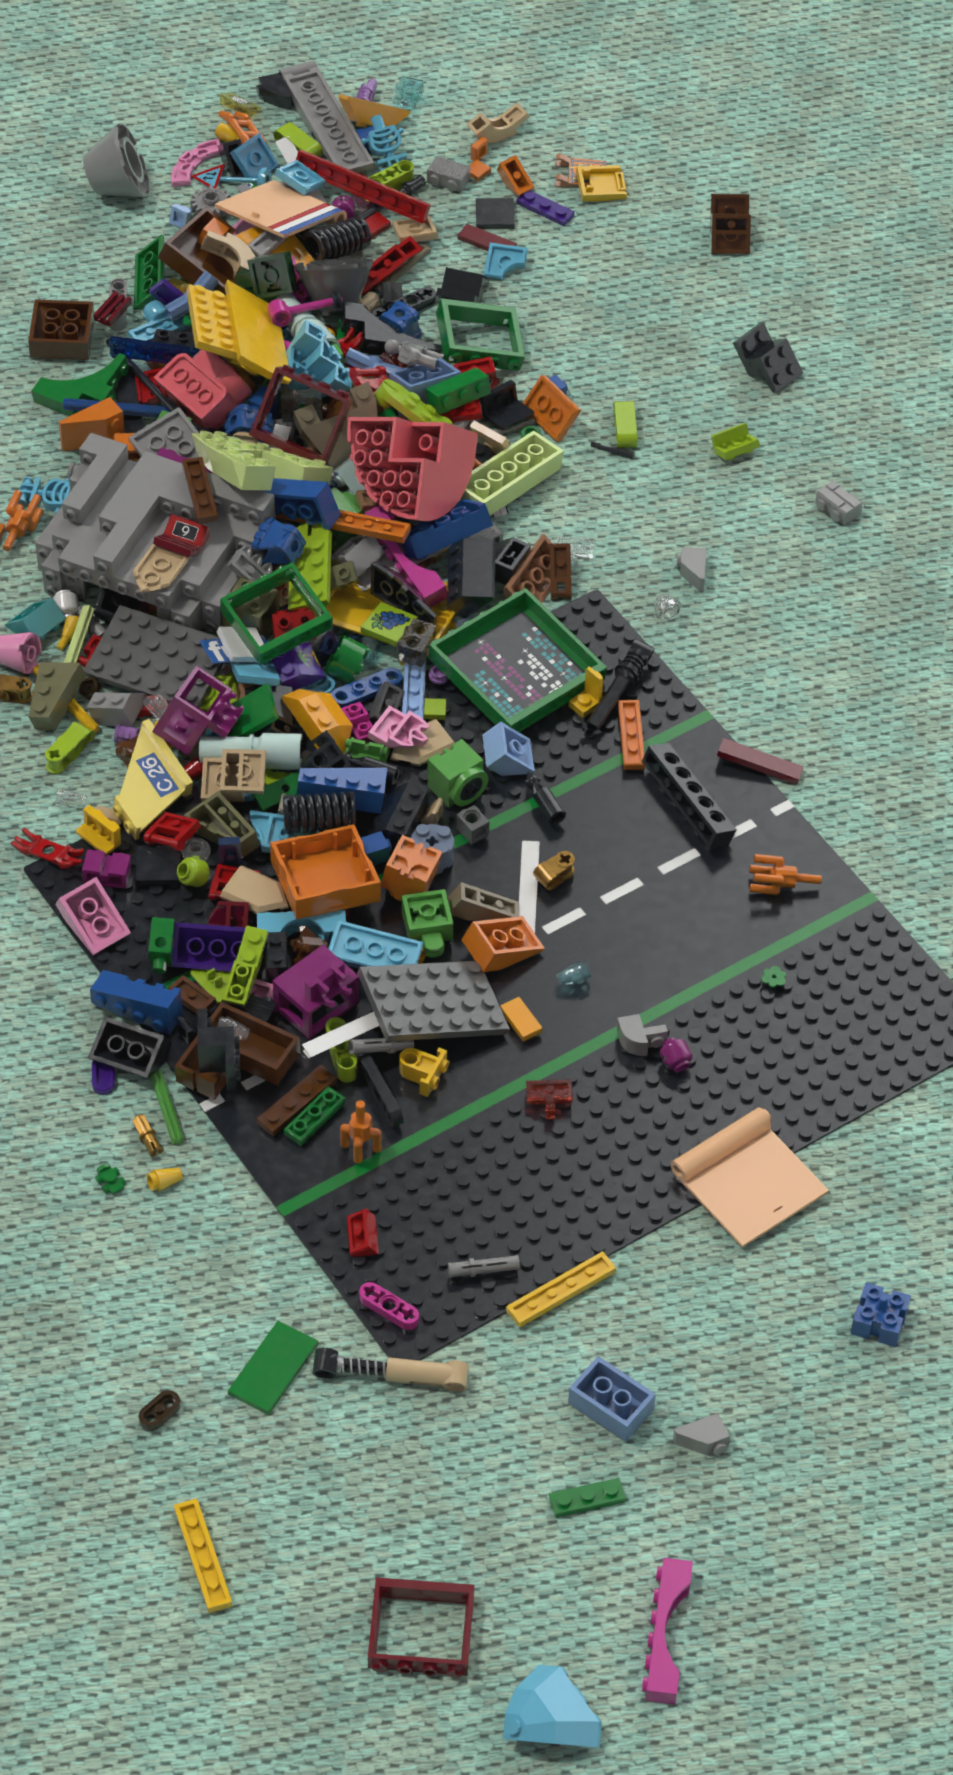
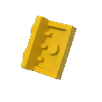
M90 804L83 809L84 824L76 829V834L95 849L104 851L108 855L121 844L119 825L115 821L109 820L102 811L95 809Z

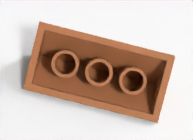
M545 534L540 536L504 587L503 601L511 597L513 593L526 588L542 603L551 591L550 543L552 542Z

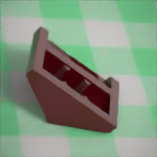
M219 901L209 916L208 925L246 928V926H249V902Z

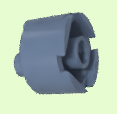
M436 824L418 825L411 839H414L418 845L420 842L423 843L425 848L433 847L442 851L437 874L442 873L443 869L449 868L454 860V838L451 830L447 826Z

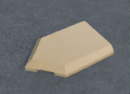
M152 544L133 570L141 594L170 587L190 560V557Z
M437 719L427 722L430 727L422 732L429 738L425 745L394 748L390 760L397 762L402 760L411 762L412 765L421 766L437 753L443 755L444 749L451 750L450 748L454 741Z
M245 866L238 868L220 895V898L226 901L249 902V911L255 914L265 913L274 909L284 910L289 908L280 882Z

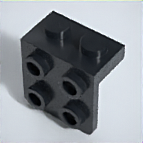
M512 380L492 388L491 394L479 398L482 404L483 417L501 430H509L513 426L534 417V411L518 400L516 383Z

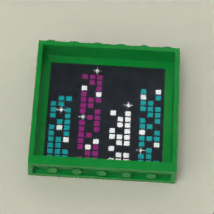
M526 588L513 593L511 597L498 602L491 609L482 611L479 616L472 620H467L455 630H450L440 639L433 640L429 645L428 658L495 725L502 722L517 732H521L567 704L569 700L584 691L586 668L591 667L594 671H598L602 675L603 681L605 680L607 667Z

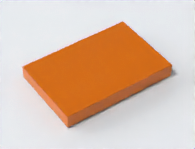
M546 375L540 376L523 404L534 411V420L556 442L562 441L582 411Z

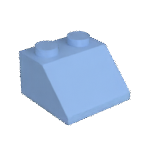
M499 722L482 734L486 758L485 763L489 770L501 776L522 775L528 772L532 774L535 772L529 738L502 722Z

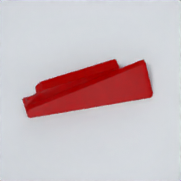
M411 236L407 237L399 245L395 244L373 262L362 292L363 296L404 265L408 259L423 251Z

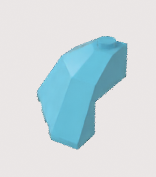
M306 319L286 351L288 365L294 368V372L297 374L305 373L312 376V380L317 383L323 381L330 384L331 389L338 391V389L349 391L352 387L349 368H344L340 362L342 357L334 345L330 346L325 338L327 334L323 328ZM292 379L289 384L281 383L278 389L280 392L295 398L315 400L328 396Z
M538 1665L515 1688L505 1713L503 1739L600 1748L602 1721L586 1704L588 1701L578 1687L574 1686L567 1677L568 1673L564 1667Z

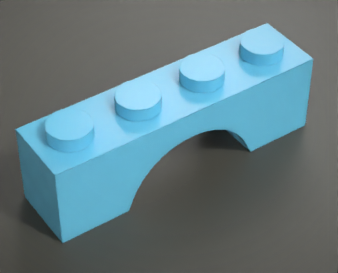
M338 910L296 920L293 911L257 913V928L268 930V932H286L288 937L298 933L299 927L305 925L317 937L326 940L327 944L330 945L337 921L346 922L345 910Z

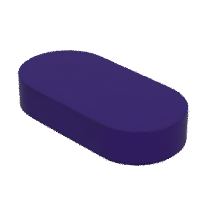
M93 1060L92 1088L95 1093L107 1095L114 1090L115 1068Z

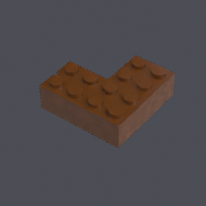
M205 207L165 242L158 259L192 285L196 283L204 271H207L219 281L212 291H220L226 295V281L229 280L236 284L235 279H233L234 270L231 264L221 256L201 249V244L197 240L203 228L214 217L230 228L228 233L234 235L236 229Z
M223 1002L220 1003L210 1017L212 1018V1027L234 1026L235 1035H239L240 1069L277 1086L300 1055V1037ZM197 1035L175 1065L176 1082L192 1090L197 1087V1092L215 1100L227 1084L226 1072L199 1073Z

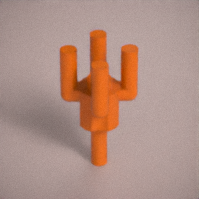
M19 490L14 491L6 508V513L11 517L5 528L9 535L3 545L4 551L9 552L15 539L24 536L27 530L29 532L35 531L44 512L41 508H37L41 500L40 495L34 494L28 508L24 510L25 507L22 504H18L22 492Z
M754 854V863L774 865L773 867L750 865L749 873L754 874V882L771 883L772 885L750 884L749 892L777 895L780 893L781 887L795 888L796 882L821 884L822 876L797 873L796 867L785 866V860L780 856Z
M362 1100L356 1102V1112L351 1114L349 1124H342L340 1126L341 1147H349V1136L354 1141L353 1160L355 1163L362 1162L363 1142L372 1139V1150L376 1153L381 1151V1130L372 1128V1117L369 1113L365 1112V1102Z

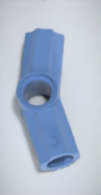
M204 271L194 286L200 285L212 291L219 281L207 271ZM187 292L164 306L167 315L173 322L190 312Z
M349 348L344 359V365L350 368L371 369L376 366H384L388 378L390 372L403 369L402 367L385 363L377 356H367L352 348Z

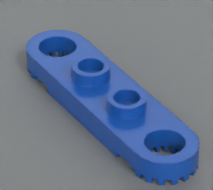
M386 668L336 688L331 692V695L340 708L376 697L380 685L385 681L398 687L402 683L403 675L396 668ZM390 675H391V677H392V675H393V677H394L396 680H391V679H389V678H387V677H390ZM342 696V698L346 700L341 701L338 700L336 697Z

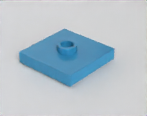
M260 133L230 152L245 178H258V173L263 167H268L272 171L280 166Z

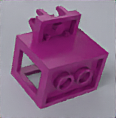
M196 665L173 697L152 732L188 755L207 728L225 739L244 711V706L242 705L239 708L233 706L230 703V699L237 697L235 692H231L232 689ZM198 678L220 692L207 713L186 700Z
M322 945L273 980V1000L277 1003L278 1012L303 1035L311 1039L326 1028V1022L333 1017L340 1018L360 1003L359 976L325 945ZM336 995H339L345 1001L312 1025V1013L322 1005L330 1008L336 1006L334 1000H331ZM293 1004L303 1013V1020L288 1006Z

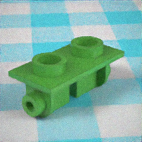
M353 737L351 739L347 738L345 747H347L345 753L350 751V755L353 758L368 756L386 762L391 750L389 747H385V744L381 745L372 742L366 744L365 741L354 739Z

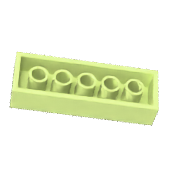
M532 431L472 470L469 483L459 501L467 499L486 503L489 515L491 516L560 470L564 451L537 432Z

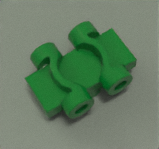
M105 1163L96 1169L98 1175L95 1176V1180L99 1185L105 1184L102 1186L105 1194L111 1193L114 1195L124 1190L126 1181L123 1177H117L120 1175L117 1167L111 1168L109 1163Z

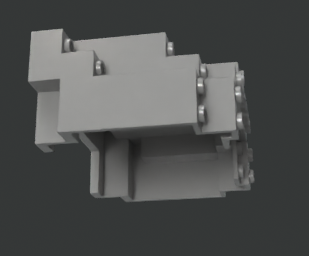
M90 433L79 448L81 463L69 478L70 493L35 542L38 570L42 571L45 593L54 597L58 591L70 590L78 598L86 600L85 582H90L156 605L158 618L198 631H202L204 628L210 632L217 633L218 628L223 627L220 599L227 596V593L232 591L240 579L227 565L235 552L241 549V547L250 544L252 547L256 531H259L258 528L262 523H265L268 517L276 519L274 494L262 490H241L218 475L206 472L218 514V521L203 523V525L209 528L208 540L199 551V554L190 557V560L170 587L141 594L133 570L153 544L154 537L164 533L171 515L197 522L182 463L147 451L144 452L138 462L128 459L126 444ZM252 548V553L250 557H252L255 554L261 553L263 562L266 551L253 550Z

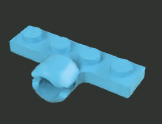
M154 300L149 302L143 309V317L148 323L129 330L128 337L137 349L152 344L156 329L181 332L191 327H186L183 324L184 316L173 322L167 315L163 303Z

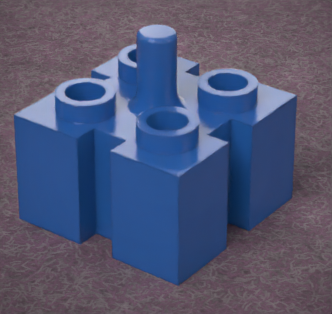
M866 1282L861 1294L860 1304L857 1306L853 1318L851 1334L869 1339L870 1335L879 1337V1343L897 1347L902 1325H904L909 1310L911 1295L894 1290L892 1295L883 1293L884 1287Z

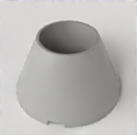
M122 123L115 125L83 156L85 173L92 189L98 195L148 196L146 193L150 192L147 168L142 154L138 155L134 145L137 142L134 136Z

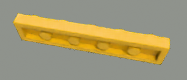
M602 1251L506 1306V1312L520 1328L615 1274L616 1267Z
M198 1499L175 1504L174 1511L208 1613L232 1607V1600Z

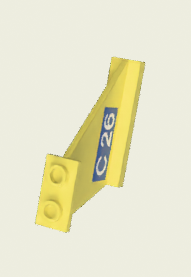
M150 719L142 722L120 795L115 796L113 806L115 816L122 820L126 832L131 834L135 840L139 839L140 833L181 795L183 797L190 795L193 781L164 739L152 732L155 726Z

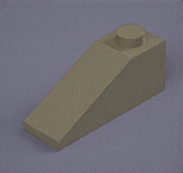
M462 882L448 896L451 915L465 920L483 921L519 917L518 901Z

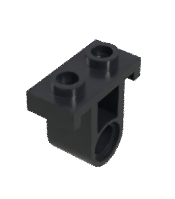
M327 730L311 741L313 745L316 743L319 748L301 762V768H330L331 766L333 768H348L351 766L347 757L342 753Z

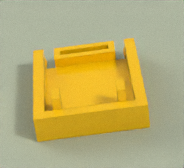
M577 166L576 176L582 202L627 199L621 166ZM584 180H589L590 185H587L585 188Z

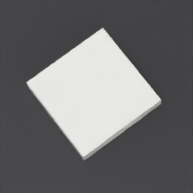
M233 627L218 628L217 634L231 662H257ZM246 627L258 645H263L264 643L256 627Z

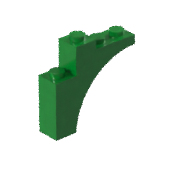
M119 353L106 367L83 378L52 380L41 377L31 390L33 401L67 416L80 411L64 410V398L103 401L110 397L115 402L114 390H116L119 381L129 370L127 357Z

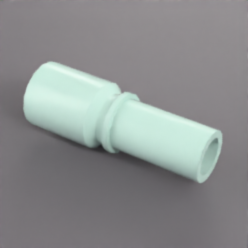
M291 293L282 294L277 297V299L285 301L288 307L301 304ZM307 311L291 314V320L287 326L289 333L293 337L296 336L307 319L323 328L327 334L325 338L329 345L337 343L340 347L338 340L315 316Z
M263 733L260 737H254V734H250L249 737L226 736L225 739L221 736H200L199 760L200 763H203V757L222 758V749L266 750V769L300 770L302 758H300V744L303 736L302 734Z

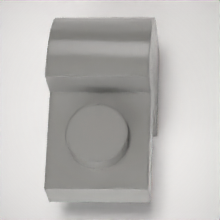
M640 1014L617 1018V1034L620 1043L627 1052L633 1055L647 1056L648 1048L660 1047L667 1040L668 1030L666 1024L644 1028Z

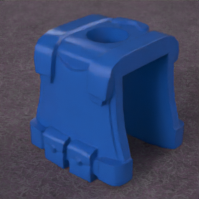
M396 301L387 312L379 316V320L395 330L399 328V332L416 339L422 336V330L418 324L420 319L419 313L401 301Z
M248 404L236 406L227 413L224 427L225 433H250L258 410L253 409ZM269 413L263 429L272 433L273 420L271 419L272 414Z
M269 517L265 523L260 525L259 531H256L253 537L254 541L252 542L253 550L268 549L263 559V564L288 565L292 562L294 564L296 558L300 557L306 545L304 537L295 526L282 524L276 521V519Z

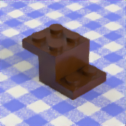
M711 194V253L750 254V194Z

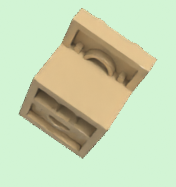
M222 749V758L203 757L201 801L206 800L217 791L228 802H245V793L264 794L266 750Z

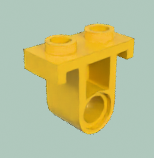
M406 1048L399 1056L400 1074L408 1080L419 1083V1094L426 1097L429 1096L432 1090L437 1088L441 1073H445L449 1066L447 1050L438 1048L437 1057L415 1048Z

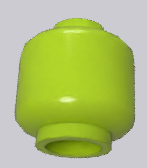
M188 857L178 865L177 875L179 881L184 885L202 887L209 878L210 869L204 860Z

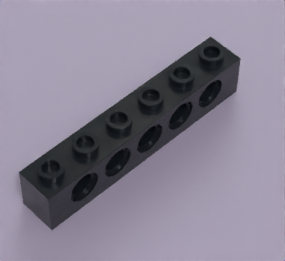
M670 743L649 745L641 762L709 849L729 846L737 829Z

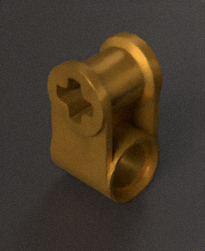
M0 674V700L27 704L32 701V683L29 678Z
M568 851L559 852L547 861L540 863L533 871L534 877L547 890L554 889L574 875V855Z

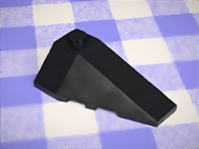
M372 562L370 594L390 606L417 616V623L434 633L436 631L437 615L404 576L386 565Z

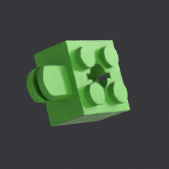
M445 889L402 895V915L407 937L424 942L423 950L426 956L431 958L441 956L444 951V941L453 940V920Z

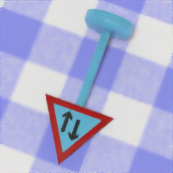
M225 164L191 175L193 179L205 187L209 188L212 185L215 189L219 186L220 181L257 183L258 186L272 181L271 170L268 167L260 169L258 178L222 177Z

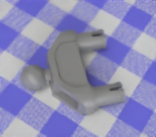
M390 339L386 341L384 347L388 354L394 355L399 353L397 360L414 367L421 365L435 370L438 358L444 359V354L428 350L426 345L417 342L404 341L401 346L397 340Z

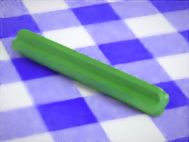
M159 1069L150 1078L173 1145H178L184 1142V1136L162 1070Z

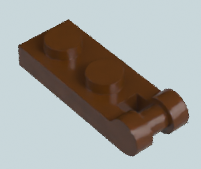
M550 543L551 600H557V598L572 600L570 543ZM557 585H565V590H557Z

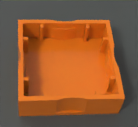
M354 824L325 830L314 835L297 836L270 842L271 863L296 920L381 901V881L372 862L365 854L364 844Z

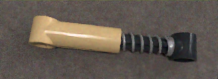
M322 1347L315 1351L312 1374L318 1378L328 1379L335 1378L338 1373H343L344 1375L351 1373L352 1376L355 1373L360 1376L366 1374L368 1377L376 1375L377 1378L384 1376L387 1382L444 1387L449 1391L462 1392L467 1389L469 1365L458 1360L446 1363L389 1357L387 1362L384 1360L380 1362L376 1359L370 1361L368 1358L360 1360L359 1357L357 1359H352L351 1356L344 1358L339 1355L338 1351Z

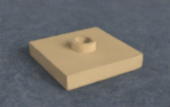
M430 216L427 217L426 223L423 224L410 218L392 221L394 232L400 243L409 236L416 242L438 239V232Z
M473 421L470 425L471 430L478 433L477 442L483 444L493 453L498 454L510 446L506 437L479 422Z

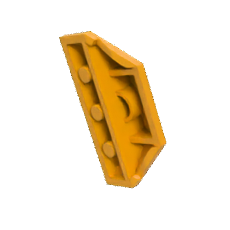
M342 94L338 96L349 120L356 121V126L366 128L367 124L372 125L371 117L381 115L385 127L398 124L410 114L409 110Z
M298 689L282 696L281 699L311 741L327 730L342 753H345L347 748L345 747L346 739L350 738L353 725L330 693Z

